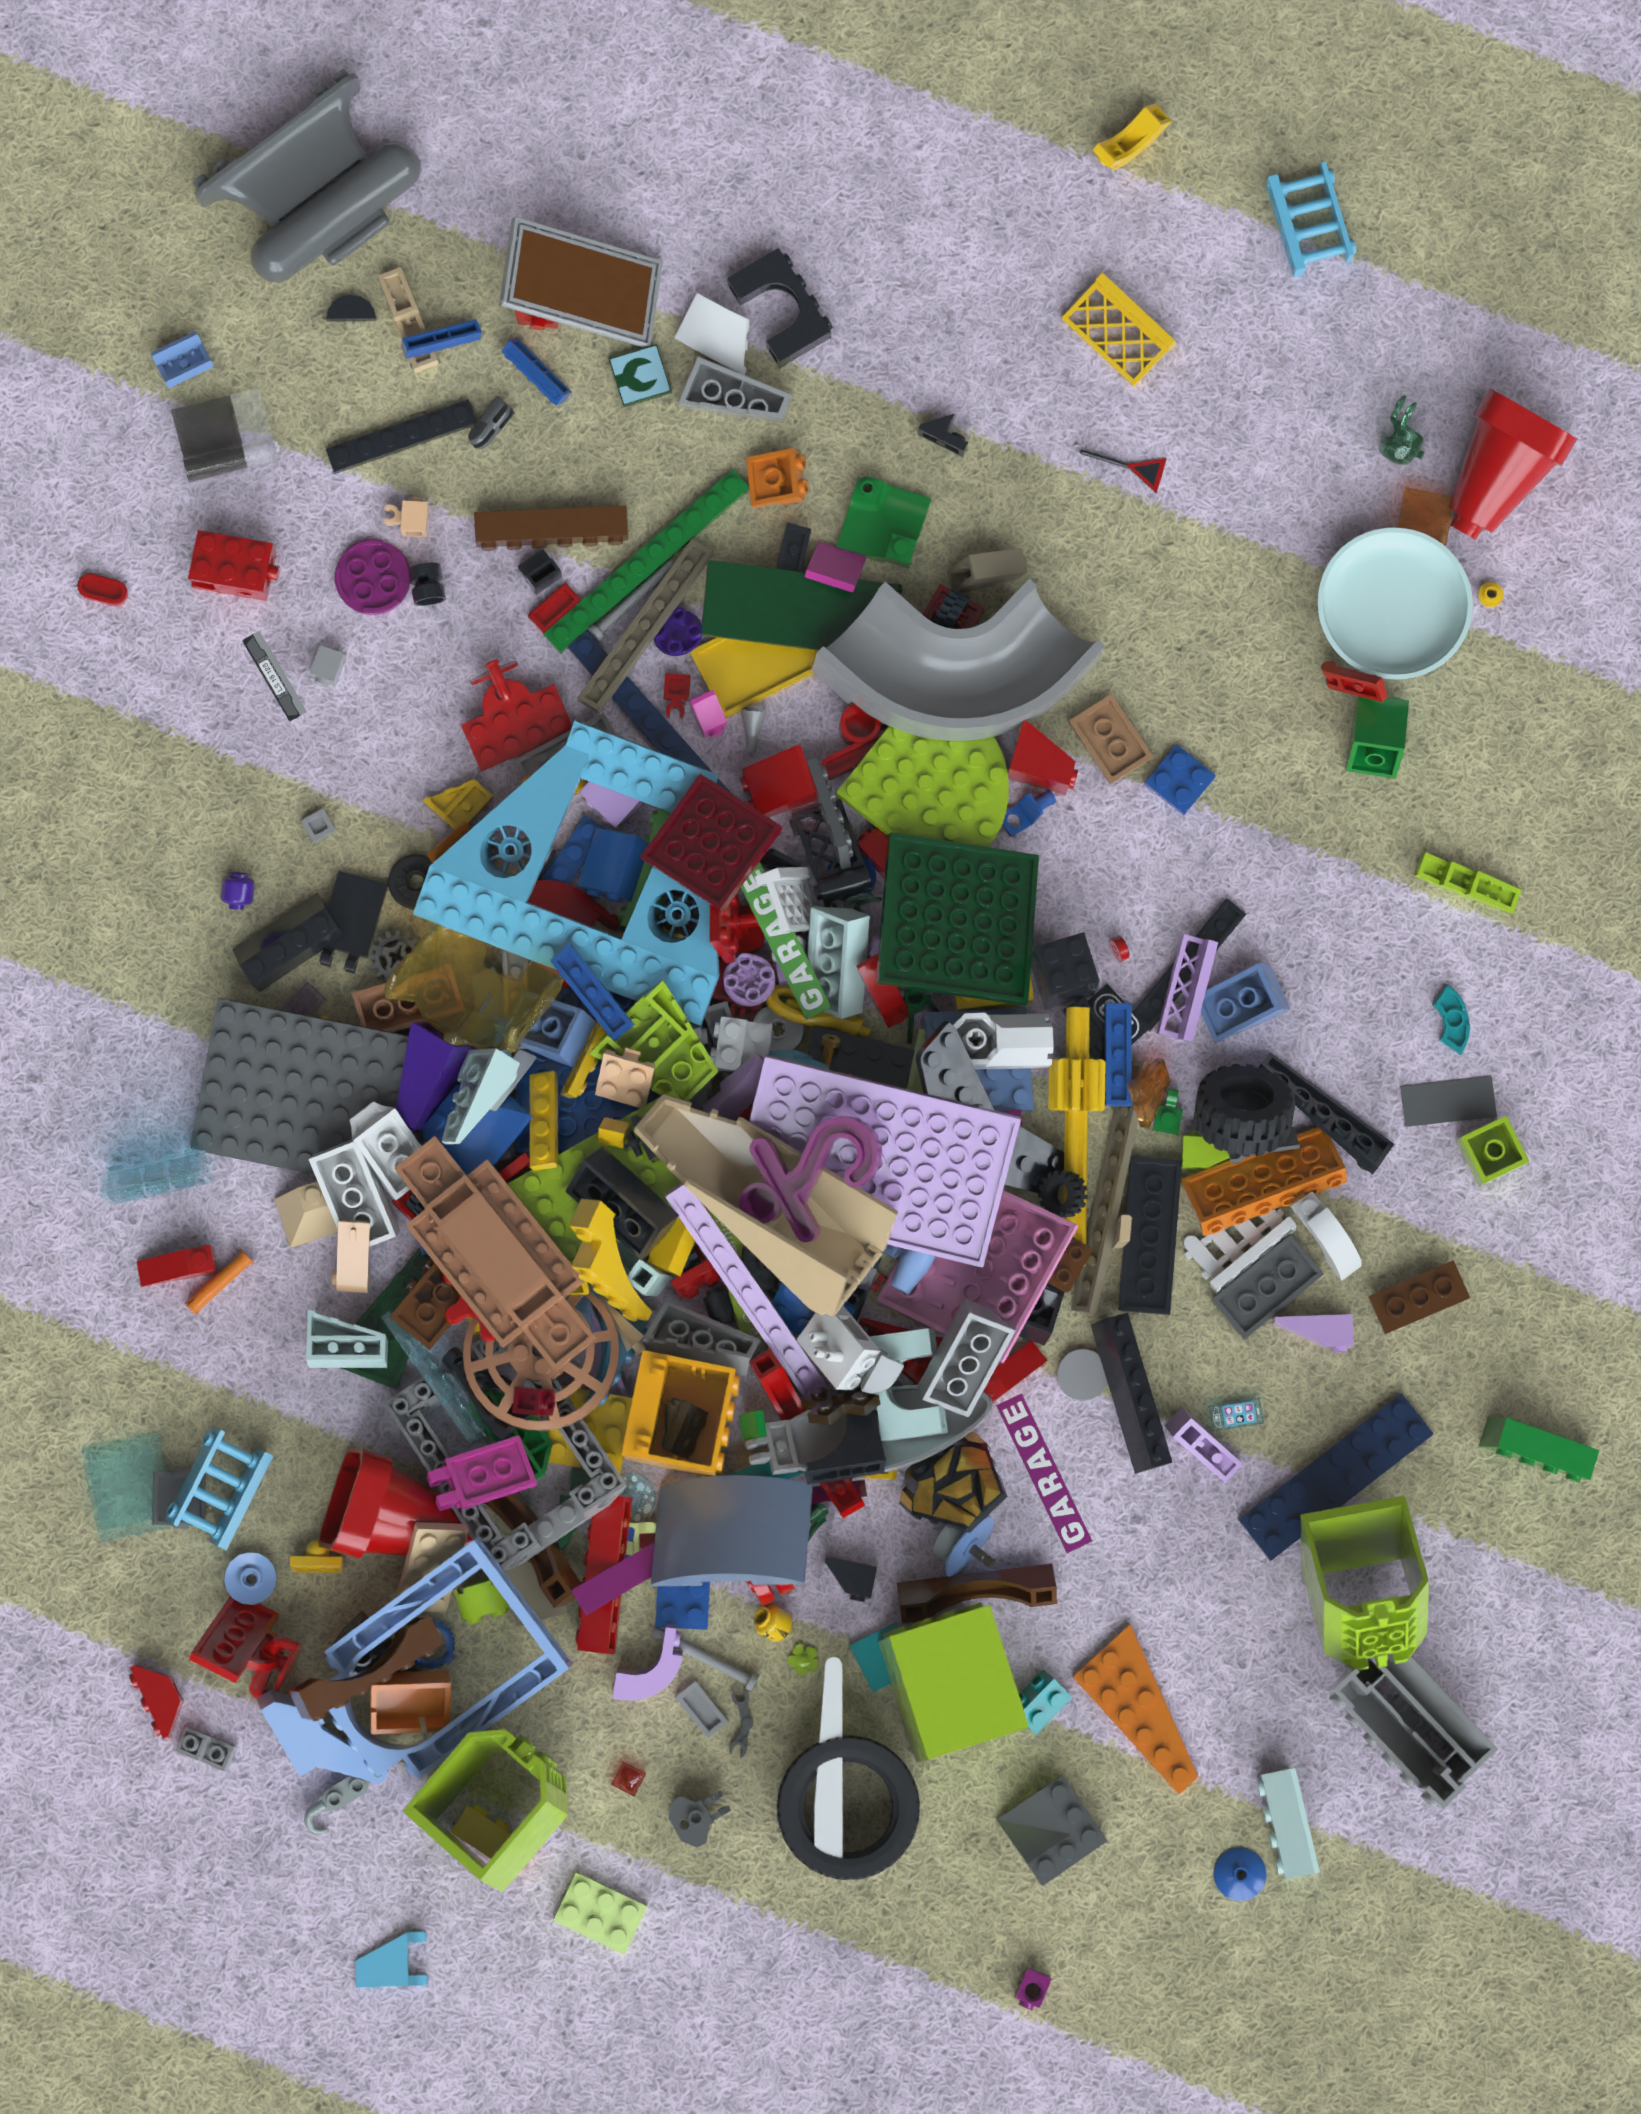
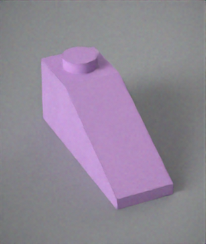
M1352 1314L1285 1316L1272 1319L1273 1325L1324 1348H1332L1333 1353L1348 1352L1347 1347L1354 1346Z
M1183 1407L1164 1425L1179 1443L1225 1483L1243 1465L1232 1452Z

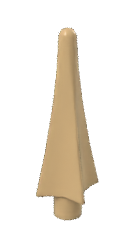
M599 1295L598 1298L612 1317L626 1350L629 1351L633 1348L637 1355L642 1354V1350L646 1351V1348L641 1343L644 1335L611 1306L603 1295Z

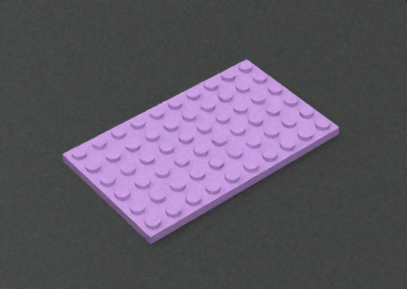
M765 1055L750 1123L802 1154L813 1130L823 1121L838 1116L857 1117L868 1123L878 1134L882 1146V1157L875 1176L865 1185L859 1186V1188L899 1211L887 1244L983 1268L1021 1117ZM839 1138L834 1142L824 1167L844 1178L846 1170L854 1164L857 1158L855 1145L846 1138Z

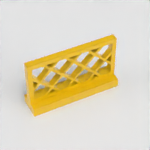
M1102 272L1095 279L1094 284L1061 319L1135 387L1160 359L1176 345V341ZM1095 290L1104 296V306L1089 307V297ZM1107 300H1108L1113 306H1107ZM1086 301V307H1080ZM1104 310V324H1090L1089 311ZM1107 310H1119L1122 313V323L1107 324ZM1076 311H1086V325H1075L1069 318ZM1125 317L1132 323H1125ZM1122 327V341H1108L1107 328ZM1125 327H1137L1140 330V340L1125 341ZM1090 328H1104L1105 342H1093L1090 339ZM1081 329H1087V335ZM1143 334L1150 340H1143ZM1140 344L1141 358L1126 359V345ZM1143 344H1155L1161 351L1155 357L1144 358ZM1108 345H1123V359H1112L1109 357ZM1099 346H1105V352ZM1126 362H1141V372L1134 379L1126 372ZM1144 362H1149L1144 368ZM1117 363H1123V369Z

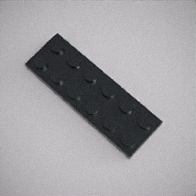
M1130 1157L1126 1215H1131L1132 1221L1130 1241L1123 1247L1118 1311L1170 1316L1182 1161Z

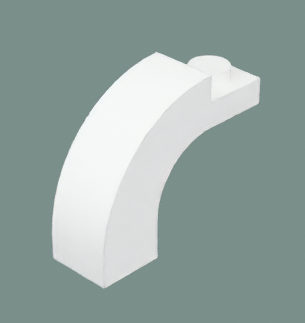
M1310 1192L1291 1206L1293 1212L1313 1235L1324 1253L1325 1261L1341 1281L1362 1266L1359 1254L1347 1233L1328 1207L1325 1208L1313 1192Z

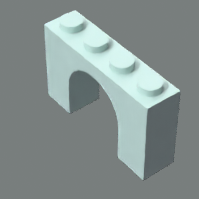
M618 1241L617 1247L621 1262L632 1286L643 1295L659 1296L673 1275L647 1262L648 1256L641 1261Z
M926 1328L870 1337L878 1348L888 1353L887 1357L895 1361L899 1360L901 1363L910 1359L934 1356L937 1351L935 1329ZM891 1387L882 1392L875 1393L879 1395L881 1403L874 1409L878 1412L879 1421H877L881 1441H895L948 1433L945 1408L937 1406L908 1410L895 1400Z

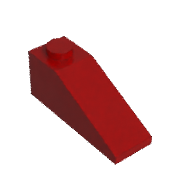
M877 953L856 965L875 1008L887 1027L890 1028L903 1022L904 1019L908 1018L909 1014L897 987L876 984Z
M211 1245L184 1249L137 1261L141 1287L218 1273L214 1248Z
M1030 1341L1007 1358L1004 1363L999 1364L995 1368L983 1392L994 1403L1048 1360L1033 1341Z

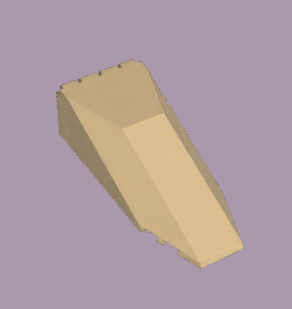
M663 1094L637 1124L634 1132L684 1186L809 1309L821 1316L826 1313L834 1317L844 1305V1302L855 1291L857 1285L869 1273L870 1268L882 1256L881 1251L886 1249L899 1211L861 1188L847 1185L844 1178L823 1167L817 1184L813 1187L807 1201L820 1227V1235L816 1240L807 1243L798 1240L783 1213L775 1221L763 1224L739 1208V1197L742 1191L750 1184L765 1181L750 1153L751 1142L761 1137L771 1139L789 1170L797 1168L802 1153L742 1117H738L737 1121L717 1116L718 1110L712 1109L711 1113L691 1108V1102Z

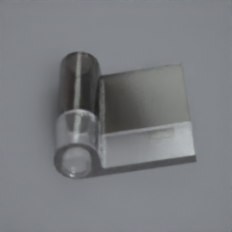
M260 388L171 409L189 483L278 461L277 456L282 455L278 440L273 441Z

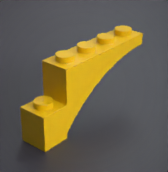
M581 1199L569 1224V1227L577 1233L576 1236L582 1240L571 1267L579 1273L578 1277L589 1282L594 1287L593 1290L596 1293L605 1296L611 1306L623 1312L622 1316L633 1322H636L637 1319L648 1321L652 1311L634 1290L621 1262L614 1231L613 1218L615 1214L601 1201Z

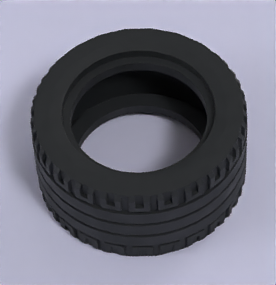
M846 1735L842 1736V1739L837 1737L835 1740L829 1739L823 1744H819V1742L813 1744L792 1762L779 1787L777 1817L781 1834L787 1846L805 1866L829 1878L857 1880L874 1876L886 1870L900 1859L908 1849L919 1822V1794L910 1770L891 1749L869 1738ZM842 1757V1763L854 1762L865 1765L874 1770L884 1780L892 1799V1815L886 1831L873 1845L856 1852H842V1858H837L822 1852L814 1845V1836L809 1831L804 1818L803 1805L806 1791L812 1780L817 1776L818 1767L827 1761Z

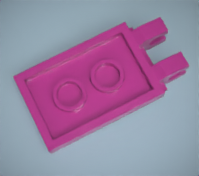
M519 1435L447 1458L444 1461L445 1464L441 1465V1468L427 1473L430 1487L447 1481L450 1492L436 1496L437 1500L435 1502L438 1511L452 1508L455 1505L457 1509H467L534 1487L537 1484Z

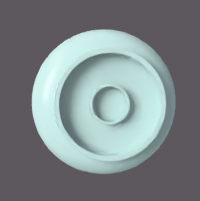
M1382 528L1366 532L1352 539L1333 556L1320 582L1318 613L1328 642L1335 652L1349 665L1363 673L1382 677V679L1401 680L1414 678L1440 667L1459 649L1471 624L1473 611L1472 591L1462 565L1442 543L1415 530Z

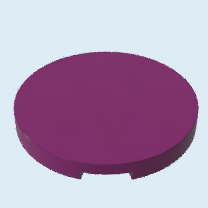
M367 539L357 542L346 549V552L342 555L335 568V585L339 596L348 607L362 614L380 615L395 609L407 596L411 585L408 572L410 567L404 554L395 546L382 540Z

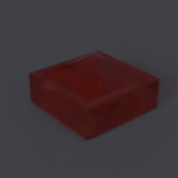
M623 1761L611 1785L635 1797L646 1773Z

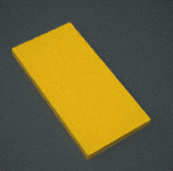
M715 638L689 653L708 690H714L726 719L746 709L747 706H752L814 675L811 670L818 651Z

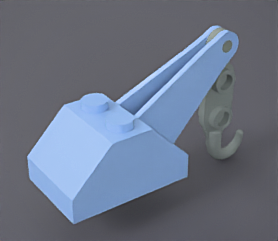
M270 1690L256 1698L263 1715L300 1777L313 1770L315 1766L348 1775L326 1788L319 1799L307 1809L304 1815V1823L310 1832L314 1834L328 1832V1827L317 1828L314 1826L313 1817L316 1814L338 1810L364 1795L371 1782L381 1783L386 1779L387 1770L379 1776L375 1772L371 1773L366 1768L363 1762L365 1759L361 1753L354 1751L347 1741L322 1726L325 1723L323 1719L315 1722L302 1719L291 1695Z

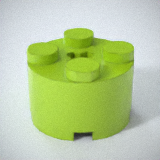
M489 1577L466 1583V1587L462 1588V1591H460L459 1586L453 1589L461 1619L466 1620L467 1625L482 1621L484 1615L490 1613L492 1617L508 1613L509 1604Z

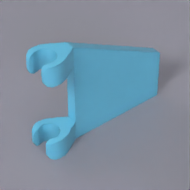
M425 1931L407 1932L356 1960V1988L427 1985L428 1976L426 1974L409 1975L408 1943L426 1942L427 1933Z

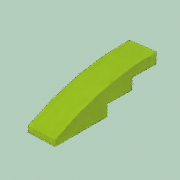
M1427 852L1421 853L1413 875L1437 887L1510 914L1514 913L1522 891L1479 870L1473 871L1453 861L1447 862Z

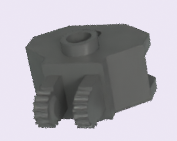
M721 1791L703 1801L695 1802L682 1796L671 1801L669 1820L682 1842L696 1848L707 1843L709 1826L714 1823V1820L731 1811L728 1805L718 1809L711 1816L705 1806L720 1800L723 1796ZM682 1820H687L689 1822V1827L687 1829H682L680 1827V1822Z

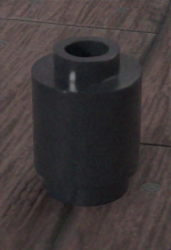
M721 1287L706 1291L707 1296L703 1298L709 1318L722 1324L735 1321L733 1314H735L727 1290L722 1291Z

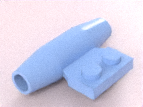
M888 1244L886 1249L881 1251L894 1259L900 1258L890 1285L907 1295L927 1273L936 1258L933 1255Z

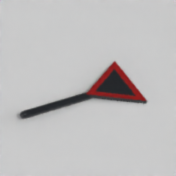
M1080 450L1082 455L1130 469L1157 494L1167 458L1128 464L1090 451Z

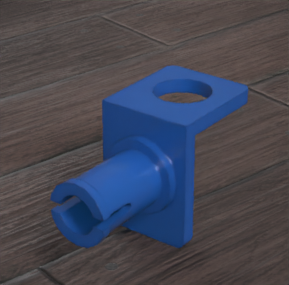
M1049 789L1036 797H1033L1029 792L1025 794L1018 804L1006 810L1002 826L1008 835L1013 837L1033 825L1043 814L1044 809L1056 803L1055 795ZM1009 815L1019 817L1021 822L1019 827H1012L1008 824L1007 818Z

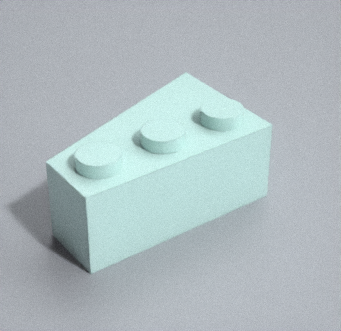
M308 1309L306 1361L309 1368H387L388 1341L386 1334L355 1324L351 1325L339 1321L337 1318L320 1315Z

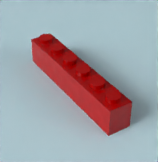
M617 1496L608 1507L592 1517V1523L587 1530V1538L590 1541L589 1550L586 1551L584 1557V1564L587 1567L586 1576L583 1577L582 1584L626 1559L633 1497ZM622 1595L585 1615L579 1605L580 1629L577 1630L575 1636L578 1651L615 1654Z

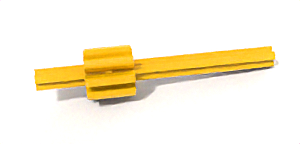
M1066 1007V1058L1052 1059V1064L1049 1066L1048 1108L1052 1111H1065L1064 1171H1072L1079 1174V1178H1083L1085 1181L1083 1186H1087L1088 1111L1098 1112L1105 1110L1106 1062L1102 1059H1089L1090 1008ZM1065 1184L1063 1204L1066 1202L1068 1197V1190ZM1084 1199L1083 1202L1086 1205L1085 1207H1080L1082 1211L1079 1214L1063 1218L1078 1225L1073 1238L1086 1244L1087 1199Z

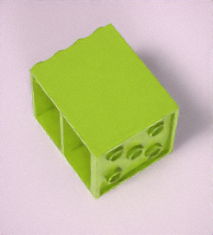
M982 1602L958 1611L954 1610L944 1613L933 1619L929 1618L908 1626V1629L907 1626H903L883 1634L884 1639L878 1642L916 1763L1029 1728L990 1605L983 1607Z

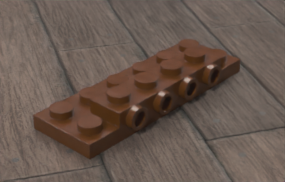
M432 1258L422 1267L425 1273L418 1280L414 1277L406 1286L405 1290L408 1293L389 1316L428 1350L435 1345L451 1325L445 1319L444 1313L446 1308L453 1305L459 1297L455 1287L444 1281L443 1272Z

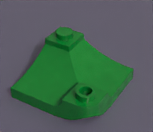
M862 477L855 485L836 547L866 556L874 561L888 562L909 569L931 498L890 486L884 481L873 477ZM869 485L872 487V491L865 492L863 487Z

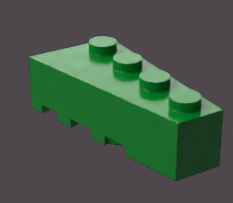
M1487 1417L1479 1447L1494 1451L1496 1455L1509 1459L1511 1457L1519 1459V1463L1534 1467V1464L1543 1467L1542 1471L1557 1475L1558 1472L1565 1474V1479L1580 1483L1581 1480H1591L1600 1451L1507 1417Z

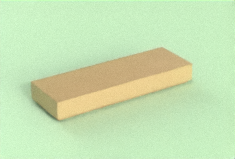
M1121 1215L1117 1219L1113 1237V1248L1122 1249L1130 1241L1131 1215Z

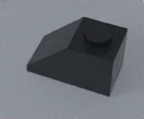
M831 1557L825 1558L826 1566L844 1593L850 1594V1600L865 1602V1598L871 1599L877 1567Z

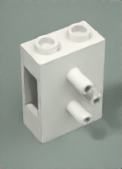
M844 1306L841 1307L834 1317L826 1313L823 1316L815 1313L796 1340L836 1389L854 1390L861 1383L862 1377L873 1366L875 1359L881 1352Z

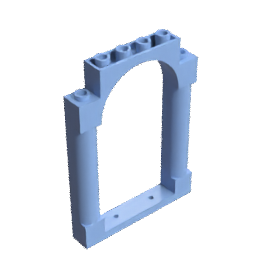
M479 1536L325 1650L327 1663L332 1669H337L339 1672L330 1680L351 1677L357 1663L367 1652L480 1568L483 1569L544 1653L437 1733L414 1744H391L371 1735L357 1720L352 1710L350 1698L347 1705L335 1709V1707L330 1709L329 1711L333 1716L332 1721L340 1731L344 1730L349 1737V1745L354 1751L361 1753L365 1759L363 1762L366 1768L371 1773L375 1772L377 1776L384 1773L403 1758L407 1771L412 1776L416 1775L420 1779L446 1760L468 1733L485 1731L569 1669L573 1664Z

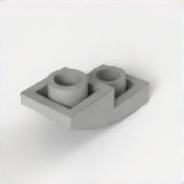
M185 1726L175 1751L228 1772L237 1747Z

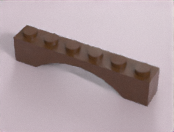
M520 1491L484 1503L503 1520L511 1531L524 1522L529 1526L538 1520ZM552 1543L530 1558L539 1587L553 1608L568 1605L575 1599L571 1590L582 1583L555 1543Z
M1052 1563L897 1583L902 1623L929 1619L951 1605L977 1598L1008 1599L1030 1607L1058 1604L1057 1586Z
M419 1615L396 1631L394 1639L386 1652L366 1670L339 1680L309 1678L288 1691L301 1718L315 1722L326 1717V1712L334 1707L338 1709L347 1705L349 1698L354 1695L360 1696L371 1690L370 1686L390 1680L393 1677L392 1673L397 1670H406L415 1665L414 1661L421 1656L426 1658L437 1652L436 1648L443 1644V1641L431 1616Z

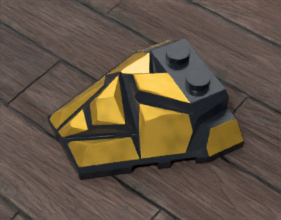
M970 1432L946 1449L912 1464L905 1471L906 1486L901 1491L899 1504L914 1519L920 1520L923 1517L933 1524L942 1522L948 1528L971 1533L1008 1496L1001 1476L996 1472L995 1467L997 1465L990 1455V1446L975 1432Z

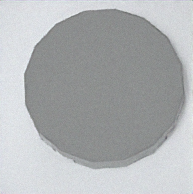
M1087 1349L1074 1350L1067 1354L1059 1364L1057 1371L1058 1385L1063 1393L1072 1399L1079 1401L1092 1400L1100 1395L1107 1386V1379L1100 1355L1094 1351Z

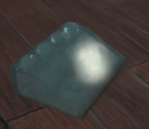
M196 1147L185 1150V1154L180 1156L169 1153L159 1156L160 1160L149 1162V1159L135 1161L134 1166L124 1168V1165L109 1167V1172L102 1174V1198L114 1206L213 1183L208 1155L205 1150L200 1151V1148Z

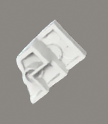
M696 293L675 339L742 375L746 373L744 357L745 350L748 349L747 333L749 332V319L731 308L721 306L706 296Z

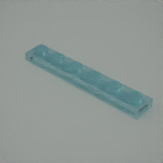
M394 1310L388 1311L381 1318L469 1444L480 1442L487 1436L483 1431V1424L471 1414L468 1409V1402L455 1391L451 1378L444 1375L441 1371L438 1359L429 1353L424 1345L389 1317Z

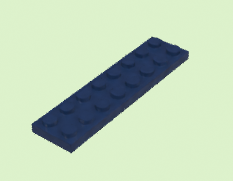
M1401 1393L1238 1521L1268 1560L1272 1561L1301 1538L1302 1514L1341 1507L1434 1434Z

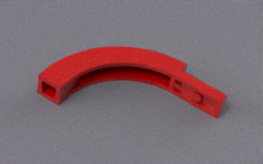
M771 1348L749 1361L758 1382L780 1421H790L794 1417L806 1412L783 1366ZM849 1478L819 1483L843 1519L865 1506L863 1499Z

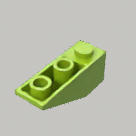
M1187 1132V1136L1181 1138L1180 1161H1182V1169L1206 1170L1230 1159L1228 1151L1215 1149L1214 1145H1209L1198 1132Z

